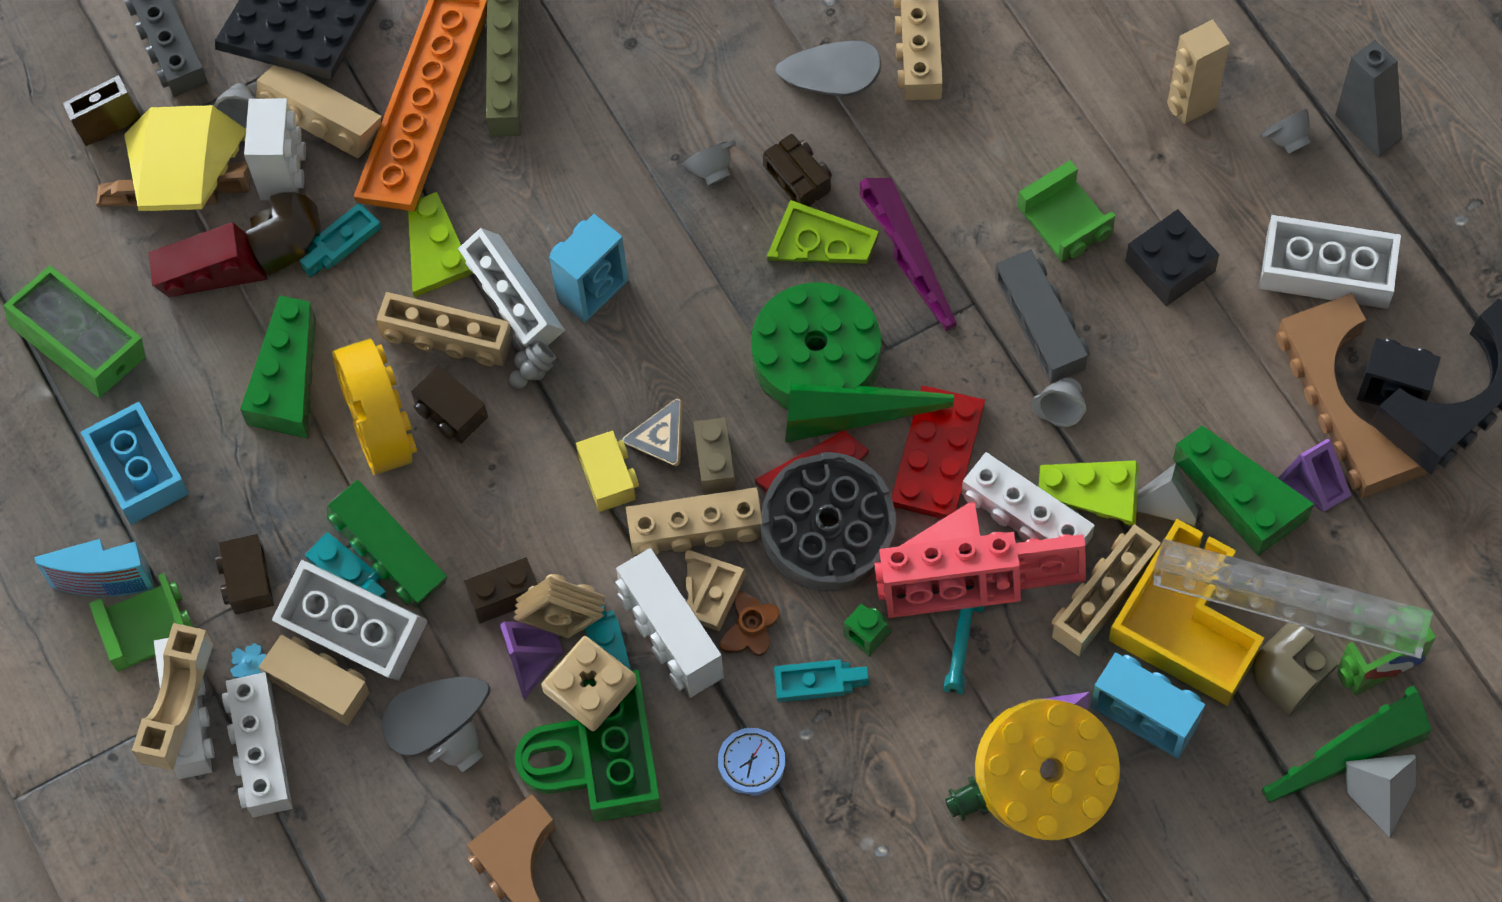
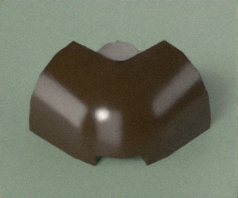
M283 192L270 196L271 207L250 218L251 229L246 231L248 242L259 264L269 276L306 256L304 252L306 247L315 236H320L317 205L305 195L295 192Z

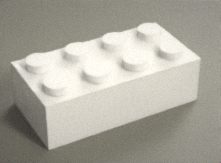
M1272 215L1267 231L1259 289L1334 300L1352 293L1359 305L1388 309L1394 293L1401 235Z
M649 548L616 568L618 580L615 582L616 588L619 591L617 597L626 611L632 609L636 617L634 623L640 634L644 638L649 635L654 645L651 647L659 663L661 665L665 662L667 663L671 671L669 677L678 691L684 689L688 697L691 698L723 679L724 674L720 652L652 549Z
M304 560L300 561L272 618V621L367 668L398 681L428 622L427 619Z

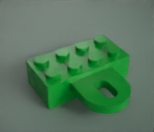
M639 670L632 671L635 673L637 684L595 731H591L578 720L538 726L527 732L519 741L515 751V765L523 783L530 789L544 794L588 788L590 808L594 822L662 811ZM593 678L583 681L584 688L587 685L592 687L596 685ZM559 750L566 755L564 762L557 766L534 768L530 765V759L538 753Z

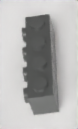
M124 0L130 15L137 14L139 21L134 24L141 40L147 38L150 43L145 48L152 64L158 62L161 69L157 70L156 73L162 87L169 86L173 97L207 84L208 81L172 0Z
M1030 249L996 263L995 279L1051 384L1085 370L1087 357L1090 355L1084 338H1078L1074 330L1075 322L1069 311L1064 312L1060 304L1061 296L1057 287L1054 284L1050 285L1048 282L1044 262L1041 258L1036 259L1033 251Z

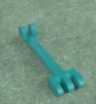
M967 585V590H971L974 586ZM984 606L960 609L950 671L945 676L944 692H950V689L957 690L956 694L963 695L965 686L963 670L973 611L983 613Z

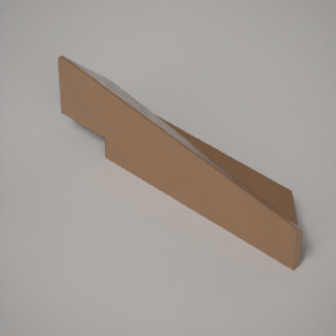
M247 161L227 163V171L224 175L217 178L218 185L206 204H217L218 193L249 192L250 170ZM133 179L99 184L97 207L137 206Z

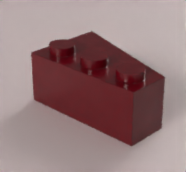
M233 222L148 252L152 286L167 297H177L190 293L268 280L266 271L259 264L251 249L246 232Z

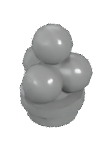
M537 341L534 345H529L525 350L518 352L514 358V363L519 369L511 372L509 376L510 385L513 388L522 389L527 385L528 380L538 381L543 379L546 372L553 367V362L556 359L553 351L543 342Z

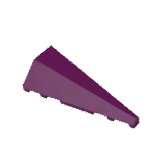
M866 178L860 181L861 199L894 243V260L944 330L947 331L956 326V320L893 179Z

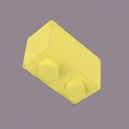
M613 430L576 443L578 457L599 512L636 500L634 488L639 487L638 479L633 468L627 470L624 460L629 457L623 440H616Z

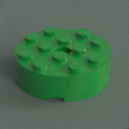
M812 282L787 288L769 300L755 320L751 335L752 363L755 377L766 395L769 394L781 404V407L787 410L790 383L856 389V386L872 387L878 376L881 363V332L878 321L866 302L855 293L838 285ZM814 347H818V349L821 350L813 351L812 349H814Z

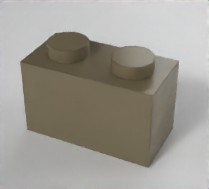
M726 417L693 421L703 495L735 491Z

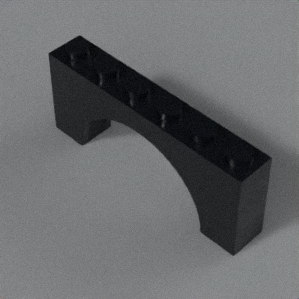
M1499 298L1478 317L1469 333L1480 344L1489 363V386L1482 393L1463 402L1440 404L1418 399L1399 388L1379 406L1370 423L1431 475L1440 466L1446 469L1458 456L1456 451L1461 447L1464 450L1468 449L1477 439L1478 434L1476 433L1480 429L1486 432L1497 420L1498 416L1496 414L1502 411V300Z

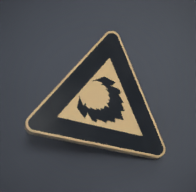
M680 399L673 400L624 436L623 442L670 465L678 466L681 453L683 402Z

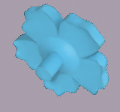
M253 643L251 646H246L245 652L236 648L231 653L233 657L232 664L235 665L230 669L233 678L261 673L259 666L266 657V654H262V647Z

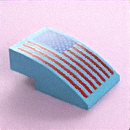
M97 539L34 557L36 565L49 585L64 592L103 597L137 594L154 589L149 565L136 542L106 549L101 540Z

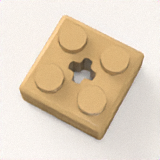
M550 574L546 576L544 581L536 586L529 587L527 592L516 598L518 603L515 606L518 609L514 611L517 614L514 619L553 634L570 638L604 616L601 613L604 611V608L601 606L605 604L602 600L606 597L603 594L594 592V587L590 585H575L566 582V578L562 575Z
M583 636L541 685L545 695L588 729L595 731L632 690L637 681L635 673L589 637ZM592 678L595 680L596 685L594 687L587 685L584 688V680Z

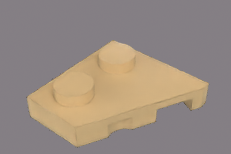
M687 549L685 560L687 562L686 590L688 592V600L686 602L702 626L720 631L747 575L744 568Z

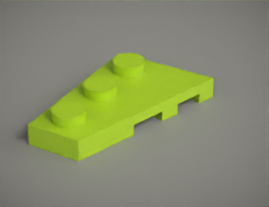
M435 192L420 198L415 211H408L412 292L414 298L473 274L458 249L461 246L460 241L438 193Z
M790 200L767 254V260L868 264L879 238V231Z
M1136 460L1040 465L1038 487L1070 509H1081L1095 513L1102 518L1109 519L1110 517L1123 521L1127 525H1136L1140 467Z

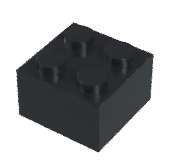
M1177 209L1128 244L1125 262L1167 307L1216 272L1220 254Z
M1376 338L1356 400L1380 406L1395 391L1401 388L1408 394L1427 401L1441 357L1433 355L1432 352L1426 349H1413L1402 346L1399 342L1392 339L1382 340Z

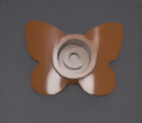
M738 591L735 598V609L738 615L737 624L732 626L722 637L719 646L720 650L729 653H740L748 647L754 655L762 656L769 649L770 639L766 632L767 628L776 623L779 617V609L773 604L760 605L757 598L743 591Z

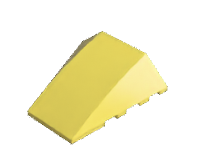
M213 105L150 107L124 134L138 211L203 209L218 185L217 178L225 174L228 169L227 163L231 157L235 158L239 152L240 142L245 141L246 128Z

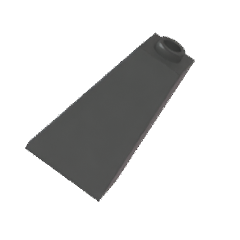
M1374 40L1351 57L1335 116L1377 157H1380L1401 141L1402 124L1398 61Z

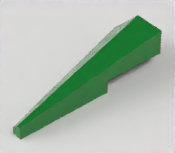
M790 383L785 442H793L950 408L954 404V395L869 386H856V389Z
M1414 685L1405 690L1403 698L1391 705L1384 704L1378 708L1379 712L1361 723L1355 724L1314 752L1315 758L1300 767L1295 765L1288 770L1287 775L1270 785L1264 786L1262 793L1270 803L1345 773L1346 761L1382 758L1426 741L1432 728L1419 692Z

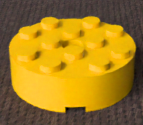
M369 338L332 351L346 405L350 409L356 435L372 474H381L413 463L412 454L417 452V448L412 434L406 433V431L412 430L406 411L400 412L399 408H402V403L397 389H392V386L397 385L391 366L384 367V364L387 363V358L382 344L375 346L373 340Z
M1033 699L1008 708L989 725L977 749L975 777L986 802V807L1002 824L1016 832L1033 838L1061 840L1085 832L1104 816L1111 806L1118 789L1120 762L1116 745L1109 731L1088 710L1069 702L1053 699ZM1048 759L1052 763L1053 773L1046 778H1042L1040 768L1042 763Z

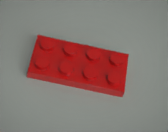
M922 385L920 390L922 392L953 394L954 404L950 408L913 415L891 499L895 508L944 519L958 508L962 493V483L967 474L985 406V399Z

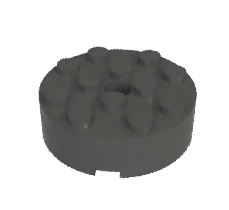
M823 452L819 455L795 460L775 477L763 503L760 526L761 539L770 561L781 574L792 582L817 591L843 590L861 583L875 572L874 563L881 562L879 549L889 548L896 527V511L894 510L893 501L886 483L869 465L845 454ZM831 516L836 520L837 524L831 527H824L819 517Z

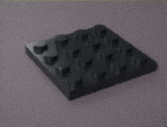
M239 0L215 39V50L332 80L376 0Z

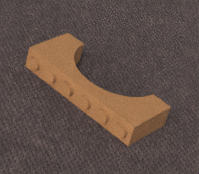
M1350 293L1281 319L1278 332L1276 333V340L1280 349L1286 351L1290 358V368L1295 378L1301 379L1305 387L1304 395L1310 406L1314 405L1319 414L1318 422L1323 433L1329 434L1338 461H1343L1347 469L1346 475L1349 485L1353 490L1357 489L1360 497L1363 499L1426 475L1428 472L1376 428L1357 416L1347 405L1339 391L1334 372L1335 357L1348 341L1362 334L1366 318L1355 297Z
M531 794L467 844L471 855L467 858L468 862L479 875L483 872L486 873L492 881L488 886L500 901L506 898L508 902H540L534 885L535 862L543 843L556 830L554 820L534 795Z

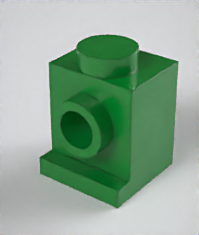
M862 603L844 621V637L869 657L891 633V630L887 628L886 618L883 614L873 607L868 609Z

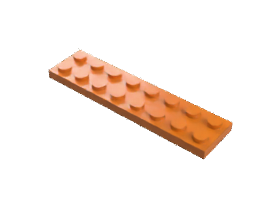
M428 0L353 197L357 203L415 211L487 18V0Z

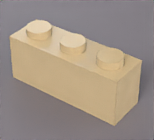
M281 634L260 664L259 669L261 673L266 672L271 683L348 726L370 694L365 682L366 678L354 669L349 668L345 671L336 666L338 664L337 661L323 652L320 655L313 653L309 650V645L301 639L293 637L290 640Z

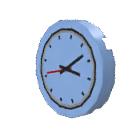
M744 728L732 733L723 742L718 753V770L723 782L734 792L759 796L771 791L781 781L785 770V752L780 741L770 732L759 728Z

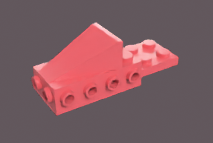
M975 502L964 505L899 547L879 549L881 562L874 563L879 601L886 600L888 618L1021 601V590L1086 581V551L1083 534L1075 536L1066 534L1058 538L1044 540L1029 539L1020 543H1016L1014 532H993L989 535L980 536ZM967 585L974 586L971 590H966ZM932 590H938L939 593L933 594ZM905 594L906 597L900 599L897 598V595Z

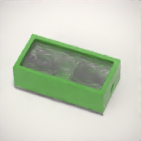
M51 265L3 305L8 325L99 399L146 358L142 337Z

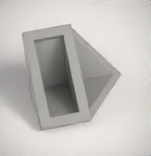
M1176 463L1138 491L1137 512L1174 521L1179 519L1186 524L1195 526L1198 508Z
M1415 754L1346 761V791L1348 795L1390 838L1416 788Z

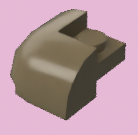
M1295 622L1285 624L1261 648L1254 664L1256 684L1289 717L1338 666V662L1313 640L1315 635Z

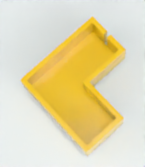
M1176 519L1111 626L1108 641L1228 706L1260 652L1264 637L1207 607L1231 568L1236 550L1209 536L1203 554L1198 552L1203 532Z

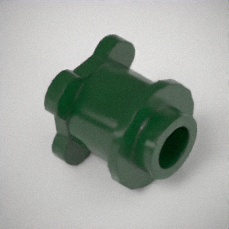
M973 776L968 777V785L955 791L949 789L950 797L945 799L952 817L954 818L959 815L961 821L966 820L965 816L981 810L983 815L988 813L984 797Z

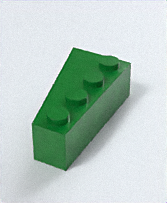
M281 295L278 297L240 408L248 426L307 439L309 437L308 418L311 405L310 386L313 374L312 357L314 356L316 317L309 301Z
M1203 425L1176 444L1173 460L1257 556L1261 555L1309 519L1314 503Z
M358 479L327 505V520L343 534L360 556H364L372 564V569L383 581L387 579L396 588L394 590L395 594L405 605L411 603L415 608L419 607L446 583L447 575Z

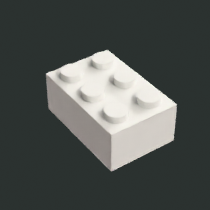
M287 98L249 99L244 156L260 200H270V196L283 192L299 193V188H304V171L300 167L301 161L306 160V143L301 142V128L296 126V112L290 110Z

